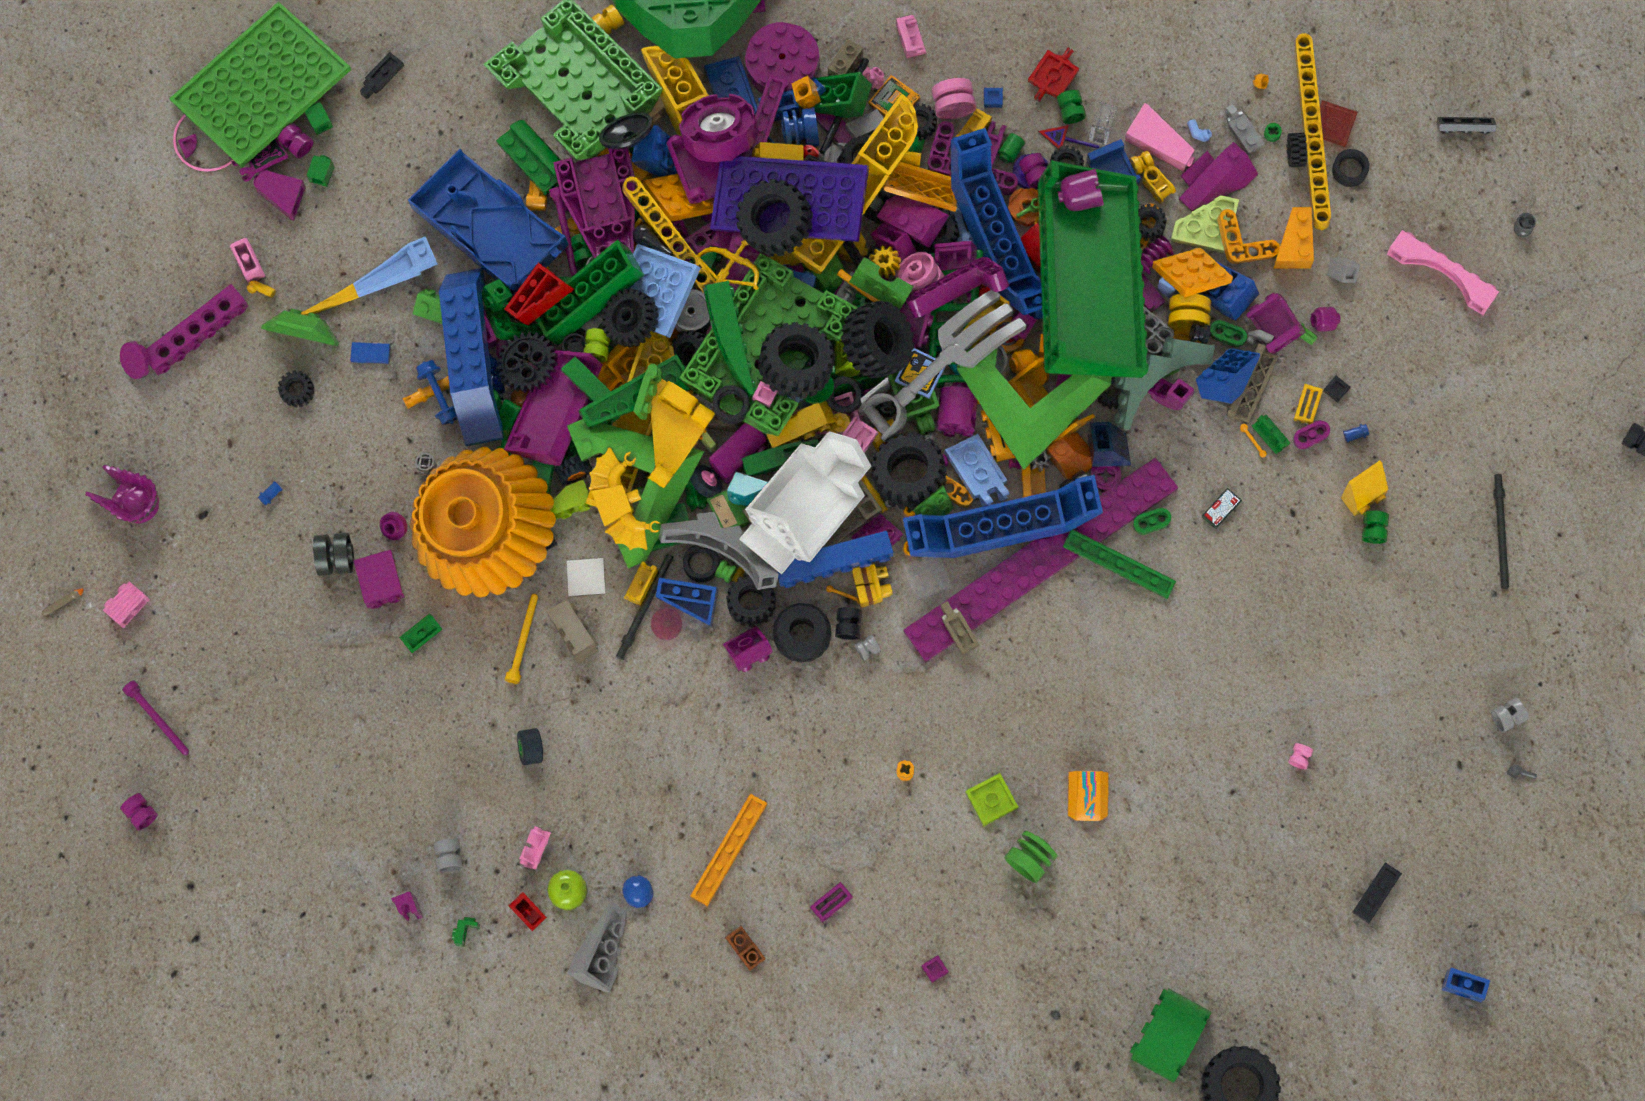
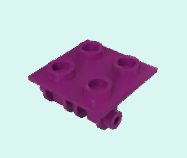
M880 513L857 531L851 539L887 531L890 543L893 546L897 541L901 540L900 538L903 533Z

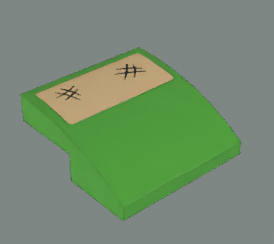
M727 490L706 499L712 512H715L721 528L744 527L750 524L742 511L748 506L736 505L729 501Z

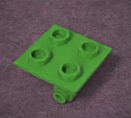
M942 485L913 511L915 515L944 516L948 515L954 507Z

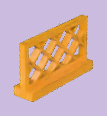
M900 162L883 186L884 191L953 212L957 209V201L951 189V177Z

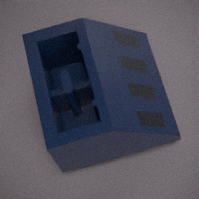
M1090 422L1088 442L1092 467L1131 466L1126 433L1110 422Z

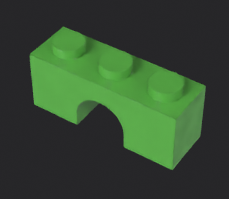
M864 257L849 282L876 299L889 302L901 309L913 286L898 277L893 282L884 280L878 273L880 266Z

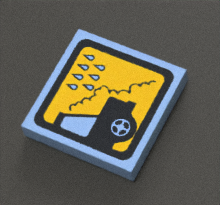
M914 348L909 364L899 371L895 382L902 386H908L936 358ZM945 367L918 394L930 399Z

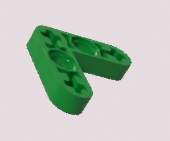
M485 308L494 334L501 340L509 339L514 341V335L520 338V331L524 332L526 336L529 331L533 336L536 332L540 336L544 335L539 324L531 323L527 326L524 323H513L510 321L506 310L493 313L490 308Z

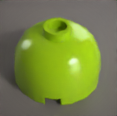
M563 870L554 874L547 888L548 897L553 905L567 911L581 906L588 892L587 883L583 877L576 871Z

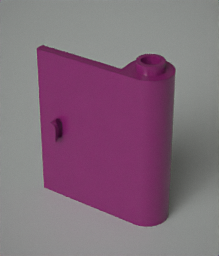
M671 136L666 144L689 203L695 204L715 197L720 162H707L696 159L685 149L682 136Z

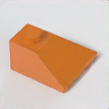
M1077 432L1062 437L1047 448V456H1051V462L1065 479L1072 480V475L1080 470L1086 473L1092 469L1089 446Z

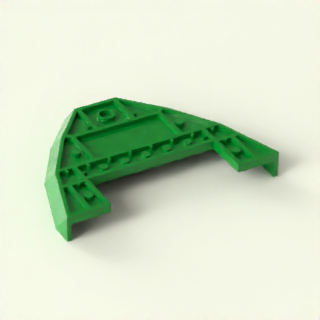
M761 0L612 1L616 9L645 38L677 59L712 56L742 27Z

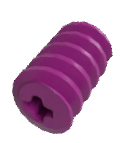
M1160 235V239H1155L1154 243H1150L1148 248L1146 247L1142 251L1141 264L1143 265V272H1146L1148 275L1151 274L1149 268H1152L1153 261L1167 257L1166 254L1174 255L1170 242L1163 235Z

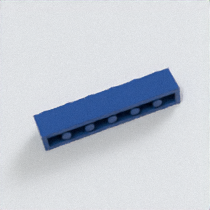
M883 531L823 547L810 563L804 560L799 561L795 558L783 574L778 572L780 587L790 588L795 586L797 582L809 583L814 581L816 577H831L834 575V572L841 571V573L852 571L853 567L860 566V568L872 565L871 562L879 561V563L889 561L890 557H893V550L888 532Z

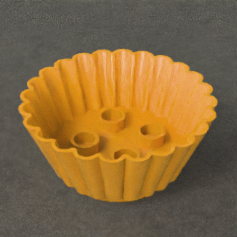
M483 446L474 452L466 449L461 451L456 457H447L439 467L431 470L426 481L419 487L418 493L420 496H417L412 504L413 512L409 525L412 530L411 543L417 550L418 561L421 565L427 566L428 575L432 579H440V583L445 589L455 588L462 596H467L473 592L475 596L482 598L486 597L490 592L495 595H501L506 591L507 586L516 588L521 585L523 577H530L535 573L536 563L544 561L547 556L545 547L549 546L553 541L554 535L550 529L556 522L554 513L550 511L553 508L554 500L550 494L546 493L548 489L547 482L543 478H537L538 472L535 466L531 464L525 465L524 459L520 455L513 454L509 456L508 452L503 448L491 451L488 447Z

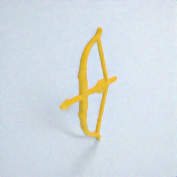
M745 240L741 242L742 244L735 254L725 248L709 247L696 255L708 272L716 279L715 283L729 281V284L753 286L755 290H758L759 271L757 266L749 259L739 256L745 246H748ZM709 252H716L730 261L716 275L700 258L701 256ZM734 262L749 267L755 274L754 282L727 280L726 277L729 275V269Z

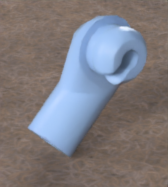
M1195 119L1187 122L1194 139L1202 142L1210 140L1212 132L1209 129H1199Z

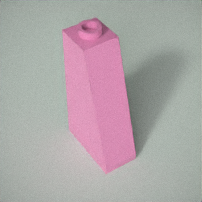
M1144 103L1128 129L1125 141L1144 151H1148L1151 155L1184 172L1195 160V157H1193L1194 149L1148 104Z

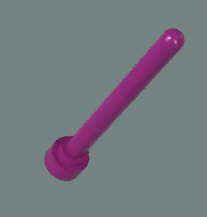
M559 187L549 189V193L556 203L562 235H565L569 244L565 250L570 274L573 277L578 273L574 262V252L572 250L563 199Z
M132 680L127 683L122 691L140 704L183 755H188L189 749L141 695L140 686L136 681Z

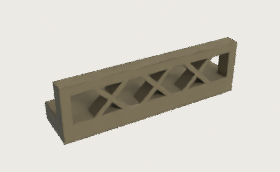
M1260 343L1255 353H1260V358L1244 392L1231 404L1227 416L1249 424L1279 357L1265 351L1266 346ZM1262 356L1273 360L1270 366L1262 367L1260 362ZM1262 373L1264 381L1255 385L1252 378L1253 375ZM1254 389L1257 396L1255 399L1248 401L1245 393ZM1247 406L1249 411L1247 418L1236 414L1239 408Z

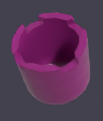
M1096 169L1074 174L1062 180L1061 191L1057 192L1059 201L1064 202L1068 210L1080 211L1104 205L1100 188L1096 189V186H1099Z

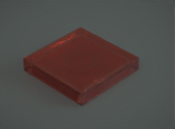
M1322 100L1320 115L1323 140L1346 147L1358 112ZM1312 128L1310 133H1316L1318 131L1317 129Z

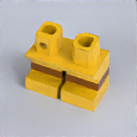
M875 564L869 567L853 568L852 575L860 608L881 603L883 598L893 595L891 584L880 586L879 580L888 578L886 566L875 567Z

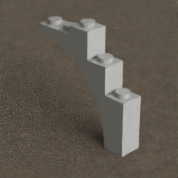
M715 512L696 514L695 520L661 524L659 533L661 543H687L709 548L730 558L743 568L752 579L757 590L776 587L778 571L739 540L743 535L740 526L721 528Z

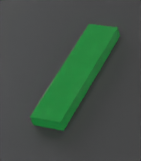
M576 357L561 368V371L592 402L611 392ZM621 416L611 419V421L614 423Z

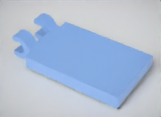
M978 434L945 449L946 457L973 500L979 497L982 507L991 505L993 500L989 495L996 492L1001 502L1008 499L1007 495L1010 493L1004 486L1007 483V479Z

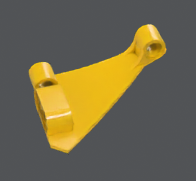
M662 379L657 383V393L653 396L651 403L655 468L648 479L665 488L715 413L699 403L698 399L670 381L666 382Z

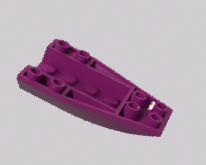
M608 149L609 154L575 163L572 158L553 162L561 197L594 259L616 240L627 246L632 254L634 253L635 207L622 190L624 181L628 177H635L628 149ZM632 182L627 183V189L634 191L635 184Z

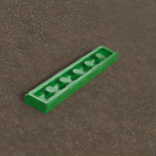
M1075 530L1069 532L1062 546L1165 599H1168L1176 583L1175 580Z

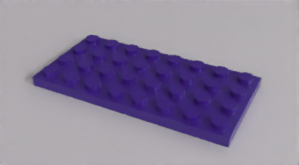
M737 156L732 161H721L719 163L710 229L712 231L740 233L741 231L737 228L736 224L739 222L736 219V212H740L737 206L739 201L743 202L744 198L742 196L745 192L749 193L751 191L750 187L753 185L759 186L760 181L765 180L769 183L770 179H776L778 182L784 180L794 185L809 202L810 210L813 213V218L810 221L813 225L812 229L807 230L809 233L808 238L859 242L869 166ZM774 203L768 206L760 216L759 227L764 233H774L781 230L789 220V206L786 203Z

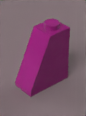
M266 170L260 171L258 175L256 174L253 184L257 192L290 220L294 221L306 189L303 180Z
M884 222L870 234L880 249L884 246L885 250H887L890 246L893 251H897L901 262L911 254L917 253L906 232Z

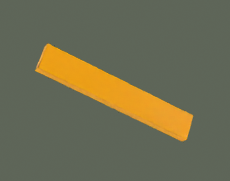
M752 794L748 796L691 893V898L708 907L768 805L765 801Z

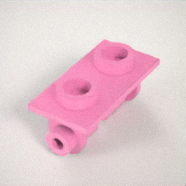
M536 826L531 829L526 841L531 844V848L524 846L519 857L521 865L537 869L551 832L543 831Z

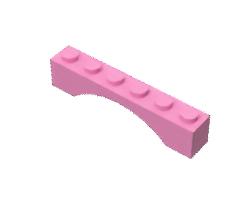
M1402 230L1388 250L1387 255L1401 264L1424 265L1444 273L1458 286L1467 306L1483 316L1499 293L1495 286L1490 283L1486 284L1480 280L1478 275L1464 270L1463 266L1459 263H1453L1445 254L1434 251L1429 244L1420 242L1410 232Z

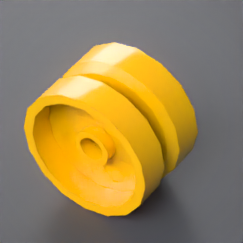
M1177 294L1170 297L1169 310L1171 313L1168 316V326L1171 329L1190 332L1193 323H1198L1200 326L1205 324L1210 326V316L1208 313L1211 311V300L1208 297L1199 294L1187 297Z

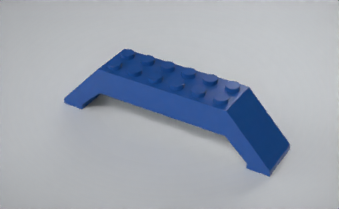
M986 128L951 139V189L977 250H982L983 257H988L1003 268L1009 286L998 293L1025 316L1042 310L1041 279L1033 270L992 172V143Z
M482 268L446 275L439 289L450 394L466 447L504 439L502 422L493 392L482 300V290L485 286L484 270Z
M1095 475L1077 478L1058 490L944 516L919 514L903 518L911 556L957 558L1067 533L1102 514L1103 510Z

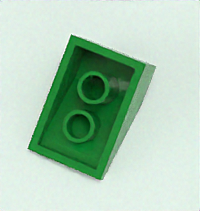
M861 72L816 78L826 89L822 95H819L821 102L811 107L815 109L816 113L845 118L863 116L872 84Z

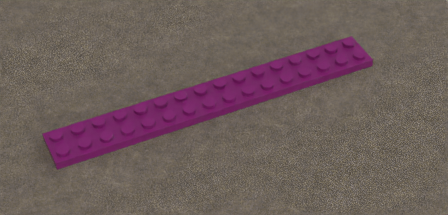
M1155 457L1099 495L1103 513L1073 530L1101 543L1133 521L1138 515L1143 514L1178 490V486ZM1069 532L1036 539L945 602L948 601L952 610L957 608L961 612L971 631H973L1080 556L1062 547ZM942 604L903 630L925 662H928L955 643L941 618L944 615L940 608Z

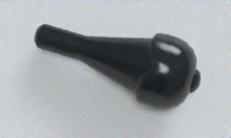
M640 224L634 229L633 239L637 244L645 245L673 256V252L662 244L652 230V227L647 224Z

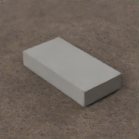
M878 109L846 123L845 128L852 138H857L858 136L865 137L874 132L883 120V117Z

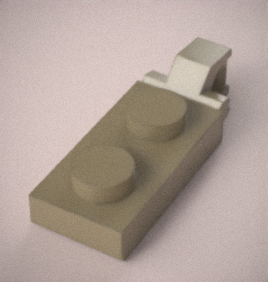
M948 601L943 603L940 608L944 615L941 618L961 655L977 648L979 643L961 612L957 608L952 610Z

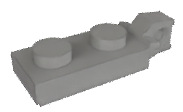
M1233 104L1226 107L1225 113L1229 117L1227 118L1228 127L1247 155L1262 148L1265 143L1242 111L1238 112Z

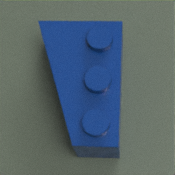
M659 578L656 597L659 600L712 627L719 590L717 587Z

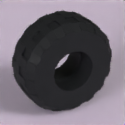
M796 603L790 605L779 613L774 622L773 639L779 652L791 661L799 663L814 661L823 655L830 644L832 632L829 619L820 608L813 604ZM798 624H807L812 627L814 634L809 640L800 642L792 638L790 635L791 630Z

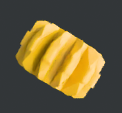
M884 246L881 247V251L875 249V255H870L869 258L873 263L880 266L878 271L880 277L885 275V278L888 279V274L890 273L895 276V270H900L899 263H901L898 252L893 251L890 246L887 250H885Z

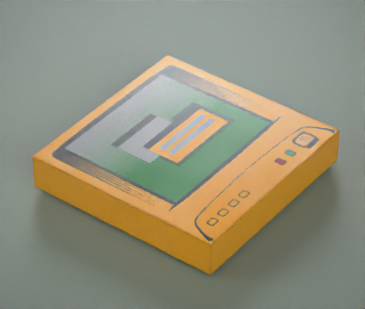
M890 75L868 101V105L875 110L878 109L885 116L901 93L908 98L913 106L920 100V95Z

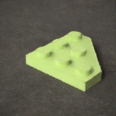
M1219 196L1209 204L1192 211L1188 216L1175 221L1171 241L1225 254L1217 217L1225 209L1233 210L1236 214L1239 199ZM1226 215L1223 217L1224 220H1231L1230 218H1227ZM1228 232L1227 238L1230 240L1231 232Z

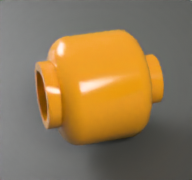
M1030 349L1014 352L1009 359L1011 371L1018 375L1037 360L1038 356Z

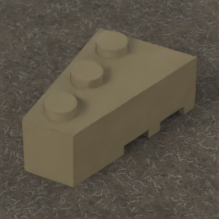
M566 599L549 609L547 614L579 664L598 652L596 646L599 644L593 635L590 636L587 632L589 628L583 619L580 620L576 615L579 612L574 603L569 604Z

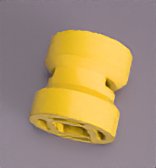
M1148 151L1142 152L1138 157L1133 156L1129 158L1137 175L1143 173V170L1147 167L1155 166L1153 158Z

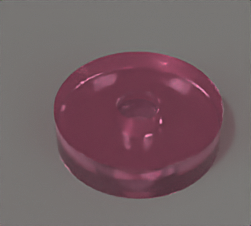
M664 608L653 615L651 628L657 638L672 640L680 634L682 620L675 610ZM670 622V625L668 627H664L663 623Z

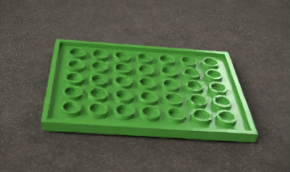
M278 1L169 99L235 163L243 168L271 143L286 126L292 124L352 69Z

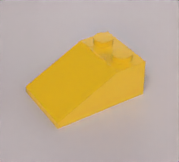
M1379 460L1348 482L1341 499L1354 516L1359 513L1363 515L1364 512L1371 509L1370 505L1375 502L1379 504L1386 498L1385 495L1389 489L1383 463Z

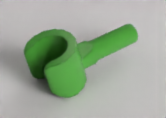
M1038 198L1032 199L1029 207L1016 214L1017 218L1030 212L1037 213L1038 206L1033 204L1037 203Z

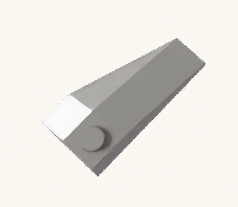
M610 902L575 954L567 972L580 983L604 992H610L618 972L616 961L617 956H620L621 949L618 948L620 937L623 936L626 911L614 902Z

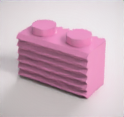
M243 238L230 245L248 283L265 277L247 238Z
M130 581L119 587L118 594L114 598L107 600L103 609L122 628H125L150 600Z

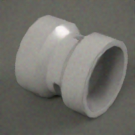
M421 453L416 457L415 465L423 476H428L431 470L437 467L433 456L429 453Z
M873 635L866 637L864 642L859 641L854 644L863 661L869 659L871 654L881 652Z

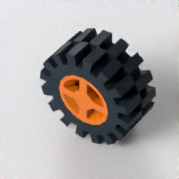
M579 455L563 460L561 465L555 468L561 484L564 485L571 482L575 483L577 480L580 481L581 478H586L593 470L589 460L582 462Z

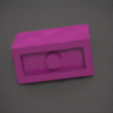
M1142 273V281H1144V288L1142 290L1143 297L1145 298L1144 307L1153 312L1162 306L1165 300Z

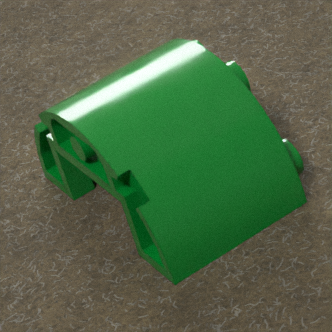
M1168 988V990L1163 989L1158 998L1161 1000L1160 1005L1155 1004L1150 1014L1154 1016L1150 1023H1145L1141 1030V1033L1144 1035L1139 1043H1134L1130 1053L1133 1054L1131 1060L1174 1083L1212 1012Z

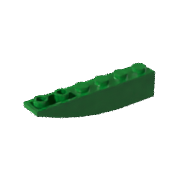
M729 281L708 284L703 288L717 345L735 381L746 392L748 397H751L754 391H756L754 380H751L749 373L752 369L750 361H747L745 355L747 353L746 343L742 342L743 328L741 323L738 324L737 320L739 311L737 305H734L732 298L734 297L733 286L729 285Z

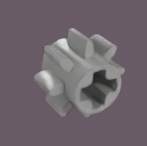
M1046 449L1039 455L1041 458L1040 463L1036 461L1037 457L1030 463L1032 466L1031 470L1038 468V471L1041 472L1043 466L1048 467L1050 465L1047 460L1051 456H1047L1045 453Z

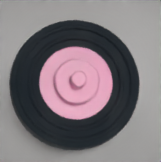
M706 465L696 466L690 478L693 487L705 497L711 498L716 496L722 490L720 477L713 469Z

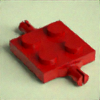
M1067 47L1062 56L1047 50L1028 78V82L1039 89L1034 96L1035 100L1040 102L1045 94H1049L1057 99L1059 94L1067 90L1079 72V67L1073 65L1068 60L1074 52L1072 49L1070 50Z

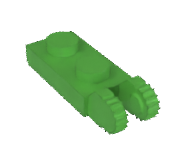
M650 364L647 367L648 369L643 377L633 410L643 420H646L651 412L652 399L657 393V383L662 380L663 376L662 370L656 364Z

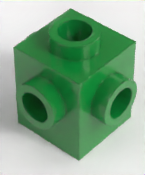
M500 279L484 286L482 291V299L486 307L490 308L493 313L500 310L504 311L513 296L510 289Z

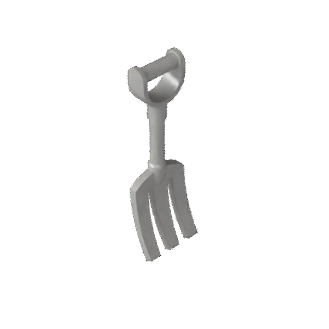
M990 290L938 329V338L942 351L908 386L905 385L894 396L885 393L875 394L861 405L859 413L862 416L866 415L882 434L881 439L883 442L887 443V439L890 437L894 439L902 431L907 420L905 406L945 366L955 362L963 367L974 368L992 351L1026 329V324L1021 318H1018L984 339L969 352H966L983 335L1013 314V309L1006 303L977 320L955 338L953 337L978 314L1000 300L998 292ZM882 402H894L897 408L896 420L892 426L875 409Z

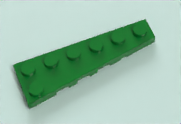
M677 354L657 365L662 370L663 380L666 382L670 381L685 391L691 390L679 380L685 367ZM646 372L581 408L578 412L588 428L633 412Z

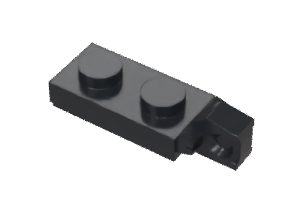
M389 52L365 77L366 80L363 82L365 86L360 90L361 95L368 99L373 93L377 94L404 67V63Z

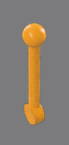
M1242 424L1240 430L1245 432L1259 451L1260 457H1265L1267 455L1266 451L1261 449L1250 434L1248 426Z
M831 585L826 587L827 592L842 595L857 601L860 605L857 597L834 589Z

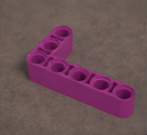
M943 121L938 125L928 159V170L951 177V158H949V153L951 150V139L954 138V125L949 121ZM944 130H947V131H949L950 133L947 134V135H944V134H942L941 132L944 131ZM943 147L946 150L940 152L937 150V148ZM939 164L941 167L933 168L932 165ZM992 168L1001 194L1012 195L1017 190L1018 179L1016 175ZM1006 182H1011V183H1013L1014 185L1008 187V186L1005 185V183H1006Z
M981 257L909 295L906 302L913 318H918L981 284L994 292H999L1006 289L1009 283L1000 265L988 257Z

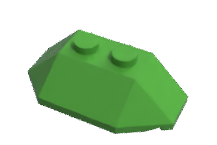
M291 308L290 312L282 311L261 325L263 330L334 346L339 345L338 340L326 321L319 319L320 315L309 313L306 316L301 314L302 311Z

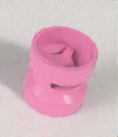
M1295 743L1293 747L1294 753L1290 756L1288 763L1300 769H1307L1308 759L1312 756L1313 749L1306 745Z

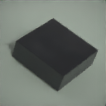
M1335 376L1323 391L1338 403L1351 387L1338 376Z

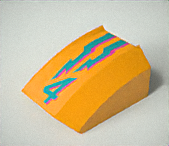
M1072 771L1068 773L1069 817L1076 821H1101L1108 816L1107 772Z

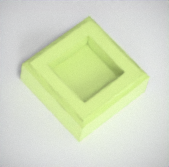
M707 432L702 433L703 439L700 441L710 453L717 450L716 443Z

